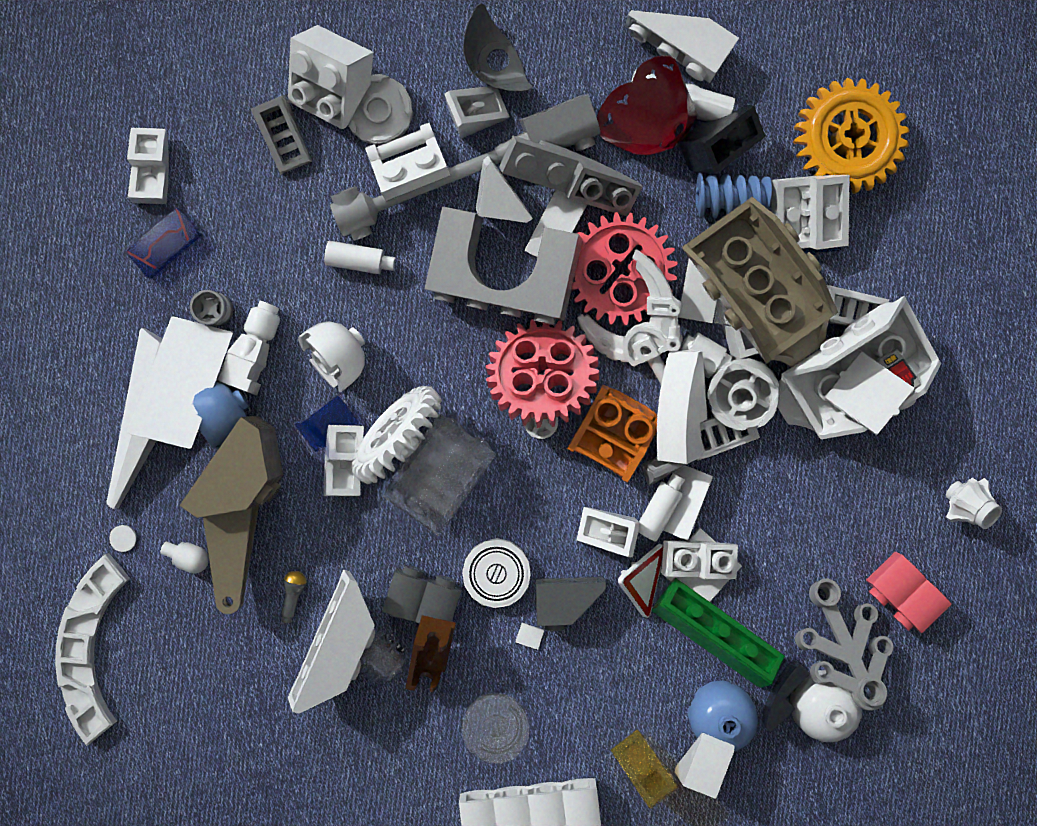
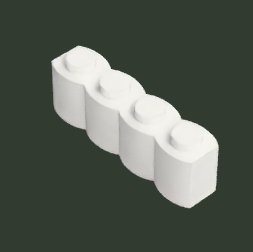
M593 778L538 783L530 786H510L495 790H474L461 793L459 798L461 826H601L597 786Z

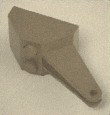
M259 416L241 417L179 505L196 518L203 517L215 603L217 609L224 614H232L244 604L259 505L262 506L266 501L271 502L281 489V485L278 482L283 476L275 427ZM227 597L232 598L233 604L228 602Z

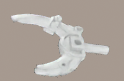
M636 249L632 258L637 261L636 269L643 277L650 296L647 297V315H651L650 322L633 326L623 337L604 329L588 314L585 316L581 314L577 319L588 341L593 343L594 348L601 354L604 353L606 357L615 361L629 362L632 366L647 361L660 384H662L665 363L660 354L668 350L672 352L679 350L683 341V337L680 334V325L678 324V315L682 309V302L673 296L665 276L657 265Z

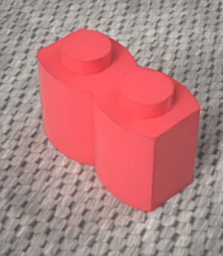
M894 552L866 579L873 587L869 593L882 606L889 603L897 611L893 617L908 631L914 628L923 633L952 605L909 560L897 552Z

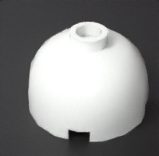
M328 321L312 326L298 337L302 350L305 351L310 348L312 352V358L309 361L333 388L338 385L339 392L349 387L360 376L365 366V354L361 348L365 342L355 328L352 327L348 330L342 324Z
M750 358L735 359L728 362L719 369L711 380L707 392V397L712 407L711 411L714 417L722 424L736 430L764 426L774 416L780 400L778 380L773 371L762 362Z
M818 670L819 676L824 679L826 677V670ZM810 675L796 687L795 692L794 690L792 691L790 701L795 707V710L792 712L795 723L808 736L821 742H838L848 738L858 728L862 718V709L853 701L851 692L829 682L817 683Z

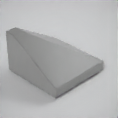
M656 457L644 462L641 467L647 485L651 486L686 464L658 461Z

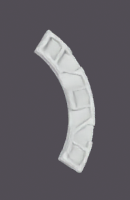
M110 553L102 556L80 580L69 605L64 610L56 643L55 666L58 687H61L67 706L65 707L66 713L86 746L117 722L102 697L94 665V647L100 621L112 598L130 580V577Z

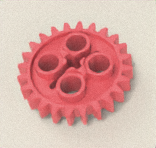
M615 212L613 222L608 223L607 219L602 215L599 228L589 222V235L582 232L577 233L582 237L583 241L574 276L575 282H573L571 290H579L580 292L574 299V302L580 303L584 300L587 302L584 309L585 314L593 308L597 310L596 321H599L606 314L609 315V325H613L616 317H621L623 325L627 326L629 316L633 315L634 319L640 323L642 321L641 312L644 310L647 313V297L650 296L643 277L636 270V260L633 259L626 270L629 274L628 276L621 274L605 294H601L600 289L615 271L613 264L621 265L637 245L642 247L640 252L657 265L667 282L676 281L677 276L668 273V270L676 267L678 263L667 259L675 249H664L662 245L666 242L668 236L664 235L659 238L655 236L659 227L657 224L649 230L646 229V217H643L638 224L633 223V213H629L626 222H621L618 212ZM614 237L624 238L628 243V250L621 254L614 253L609 247L610 240ZM593 263L603 265L606 269V276L599 281L590 279L586 272L588 266ZM619 285L628 286L632 291V299L627 303L618 302L613 295L614 288Z
M532 319L530 320V329L525 330L519 323L517 324L518 334L514 335L506 331L507 342L498 340L495 342L498 352L489 353L490 362L493 364L486 365L487 375H490V377L486 378L488 388H493L490 391L492 400H499L498 407L500 411L509 408L508 413L511 420L521 414L522 424L525 426L533 418L537 428L541 427L543 419H548L550 425L555 427L556 417L560 416L567 423L569 422L568 412L570 410L577 415L581 414L579 402L590 405L591 401L588 393H596L597 384L593 381L599 380V370L595 369L598 367V357L592 356L594 354L593 345L585 346V334L575 338L574 326L563 331L562 321L559 320L554 328L543 323L542 327H537L536 322ZM524 353L534 354L530 359L524 360L519 358ZM558 354H565L569 356V358L564 361H557L553 359ZM541 370H545L544 375H540ZM521 384H530L532 386L524 392L516 390ZM558 385L565 386L567 388L562 393H553L552 391H550L553 387Z

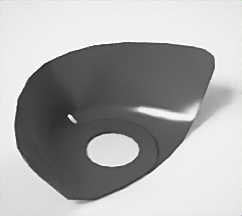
M482 3L477 5L468 21L464 34L463 53L469 69L480 81L495 88L508 91H527L532 89L533 86L526 78L521 60L515 48L493 23L485 5ZM496 49L505 51L509 57L508 66L501 71L491 69L487 62L489 54Z

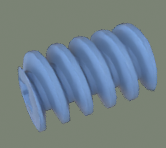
M698 173L695 204L699 217H704L707 208H711L713 218L718 217L721 209H725L727 215L751 197L769 209L772 195L770 177H764L760 183L757 176H750L746 183L743 175H736L732 182L729 174H723L718 182L716 175L708 174L704 182L702 174Z

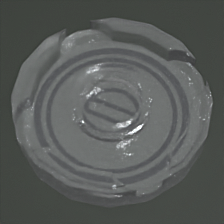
M490 693L477 698L468 707L462 722V737L467 749L479 757L480 760L487 763L502 764L514 759L526 746L529 739V719L525 708L515 698L506 694Z

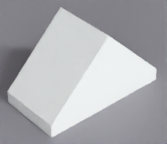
M487 86L451 90L444 94L449 112L461 139L509 118L498 88Z
M489 156L486 157L482 164L476 203L478 216L528 223L533 219L528 209Z
M584 507L577 540L633 558L640 522L634 517Z
M701 733L677 764L675 774L683 786L716 799L735 746Z

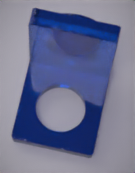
M336 396L309 418L298 421L294 425L313 450L319 452L326 449L328 425L355 426L359 421L341 397Z

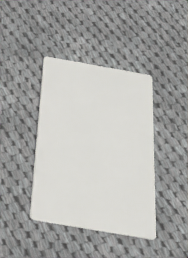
M171 317L127 428V433L191 449L202 418L196 415L198 413L192 404L194 396L206 388L214 387L233 333L178 317Z

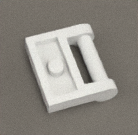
M430 123L421 125V130L376 147L374 144L365 148L385 201L450 176ZM424 143L427 144L426 147L382 163V160Z

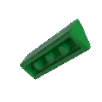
M674 578L653 606L652 612L757 687L762 688L772 685L785 655L683 582Z

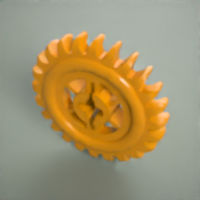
M846 78L842 88L837 81H832L829 85L830 92L826 88H819L816 94L820 99L809 97L806 100V104L811 109H802L798 113V116L806 121L797 123L794 126V130L801 131L804 134L798 136L793 143L805 145V148L796 157H809L810 160L805 164L803 170L806 171L815 167L817 170L814 176L850 175L851 192L853 194L860 191L862 183L865 189L870 191L874 187V178L879 184L885 183L887 179L885 171L890 175L897 172V167L893 161L899 163L905 159L903 153L898 149H905L909 146L908 141L901 138V136L907 134L910 130L908 127L900 125V122L907 116L905 113H896L895 110L900 106L899 101L888 102L891 95L890 91L887 90L881 95L878 93V83H874L870 89H867L865 79H860L855 87L852 79ZM843 112V123L841 125L831 122L837 114ZM858 112L866 115L870 121L866 123L859 118ZM872 123L877 134L876 142L870 140L871 131L869 126ZM828 129L832 132L830 143L828 139ZM849 137H854L855 141L852 143ZM862 147L873 149L867 157L862 158ZM836 153L846 156V159L837 155Z

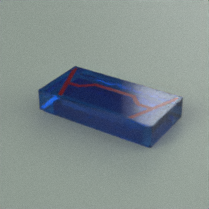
M176 207L125 252L147 278L152 279L200 238L202 234L184 212Z

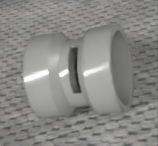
M201 290L191 299L190 313L199 323L218 327L225 325L232 318L233 304L224 294L212 290Z

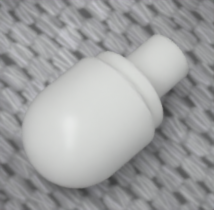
M166 541L160 550V554L172 558V564L176 568L189 573H200L206 569L209 563L207 551L189 542H181L177 546Z

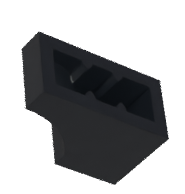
M744 105L723 118L707 123L702 122L691 130L678 144L690 171L716 175L766 136L755 106Z

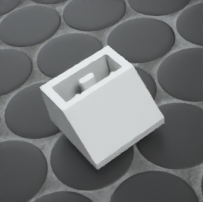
M319 25L291 37L288 102L341 129L346 128L371 84L374 52Z

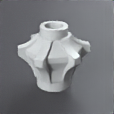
M971 478L967 483L963 484L957 481L946 492V498L950 500V509L946 518L950 522H969L987 529L998 520L1002 513V507L991 496L990 484L985 478L978 482Z

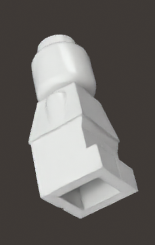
M259 301L257 307L251 308L244 325V331L247 334H241L227 351L217 381L254 395L258 394L261 384L257 383L260 372L266 367L270 346L266 342L274 338L280 323V317L277 315L278 307Z

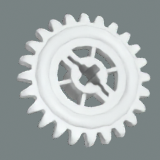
M420 386L405 393L372 425L353 457L352 471L358 480L366 484H371V482L377 483V476L382 479L386 477L383 466L394 472L395 468L391 462L394 457L405 462V458L416 451L421 440L425 439L424 435L418 430L419 427L433 428V425L426 417L438 418V414L434 409H441L440 403L442 400L432 387Z

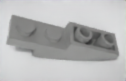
M514 135L499 166L503 174L562 191L568 199L610 212H618V214L628 216L643 187L639 182L576 152L540 140L538 144Z

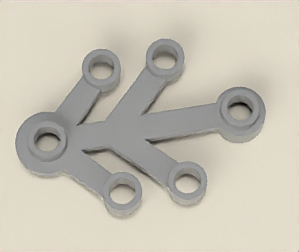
M826 578L816 581L810 587V599L813 604L822 608L837 643L819 636L812 628H806L797 632L795 636L796 645L802 650H817L847 664L853 677L834 670L833 666L827 661L814 663L810 668V676L817 683L829 682L851 692L853 701L861 709L867 711L877 710L883 706L887 698V689L881 681L887 657L892 654L894 649L893 643L888 637L878 636L872 638L869 642V651L873 656L868 670H866L862 656L872 624L878 619V611L875 606L869 603L857 606L854 610V619L857 623L851 637L836 605L841 597L840 587L831 579ZM819 589L824 590L826 593L825 600L820 599L818 595ZM863 609H866L869 612V620L863 618ZM805 633L811 637L810 645L805 644L803 640ZM878 641H881L885 646L883 653L878 650ZM820 666L826 670V677L824 679L818 673ZM865 686L868 687L871 691V697L869 699H867L864 695Z

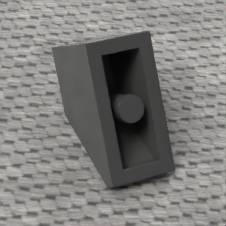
M604 577L536 579L537 626H544L546 631H561L565 629V625H573L606 590Z

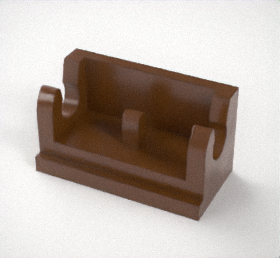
M424 615L421 616L413 645L405 689L415 691L419 685V678L424 676L431 679L430 692L438 688L441 673L446 671L456 625L455 622Z

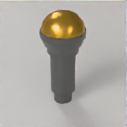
M291 571L283 578L284 591L286 593L281 612V621L284 623L292 622L299 595L307 586L305 575L299 571Z

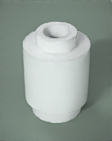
M699 332L694 337L688 334L679 350L703 351L704 376L707 378L713 377L723 365L731 362L732 356L726 353V348Z

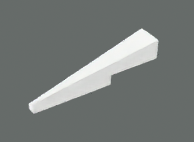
M141 328L139 332L107 497V504L112 509L120 507L156 443V440L127 433V428L163 339L145 328Z

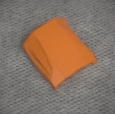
M602 384L567 449L592 459L613 471L628 483L657 432V414L626 394Z

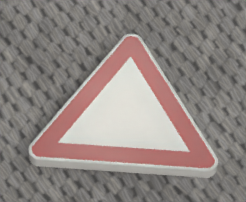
M662 544L656 545L639 561L632 562L631 567L627 571H621V576L618 579V584L639 613L646 618L651 614L663 559Z

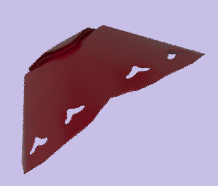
M656 56L648 59L637 68L632 82L618 86L609 94L597 114L600 128L599 136L603 140L636 155H650L673 148L688 134L698 114L675 58L671 56ZM670 64H673V71L667 67H664L663 65L669 66ZM655 70L656 78L647 79L646 76L651 75V71ZM628 94V104L617 103V101L623 100L624 96ZM611 113L614 123L604 126L608 121V114ZM684 124L683 131L676 137L677 127Z

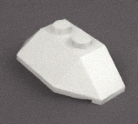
M343 570L297 679L289 693L288 700L292 712L302 713L345 692L350 681L355 680L360 672V658L364 649L369 648L374 640L375 625L358 584L350 571Z

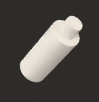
M328 241L324 257L326 266L381 274L382 269L394 271L396 261L395 257L384 256V250L335 241Z
M672 473L667 483L661 481L639 520L638 532L653 541L658 540L684 494L679 490L685 481L683 477Z

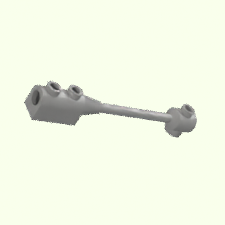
M589 94L580 95L520 119L523 133L517 135V137L538 144L540 140L563 148L574 145L576 151L595 145L593 137L600 135V128ZM511 139L501 143L491 152L448 168L450 176L385 201L383 195L371 198L363 191L359 192L357 186L332 195L333 203L330 204V207L342 235L345 237L351 234L353 241L372 234L370 226L376 224L379 211L481 171L483 160L488 156L495 165L501 164Z

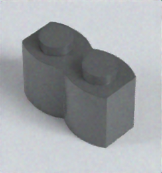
M404 565L403 569L396 568L382 612L420 623L422 615L452 622L461 594V587L456 586L457 581L443 575H437L436 579L428 578L423 575L424 570L411 565Z

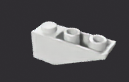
M631 10L625 24L633 38L642 43L649 42L658 48L657 52L661 56H671L685 66L686 72L691 77L699 81L706 80L708 83L712 81L739 39L710 18Z

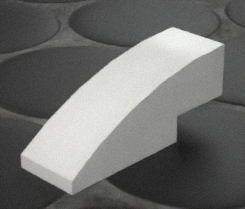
M669 351L663 373L657 414V460L688 464L702 457L700 423L707 420L703 351Z

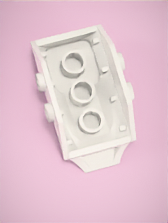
M903 296L895 302L884 303L850 324L842 336L825 341L820 346V350L782 373V378L779 381L780 400L777 408L788 425H798L815 431L820 439L865 432L868 429L825 399V396L840 379V372L846 371L861 351L876 361L896 348L918 377L921 384L914 388L899 407V410L912 406L917 398L927 392L941 362L908 301Z

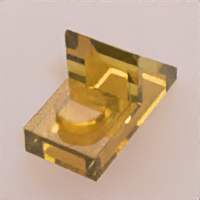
M638 729L611 749V752L650 809L679 788L669 767L660 760L642 732Z

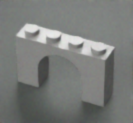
M442 206L425 284V290L435 293L434 299L454 303L455 297L468 300V307L486 311L488 304L501 307V314L520 318L521 312L535 314L533 321L554 325L555 319L565 321L583 241L579 234L544 227L536 265L529 278L513 289L494 290L482 282L475 266V254L483 218L476 213Z

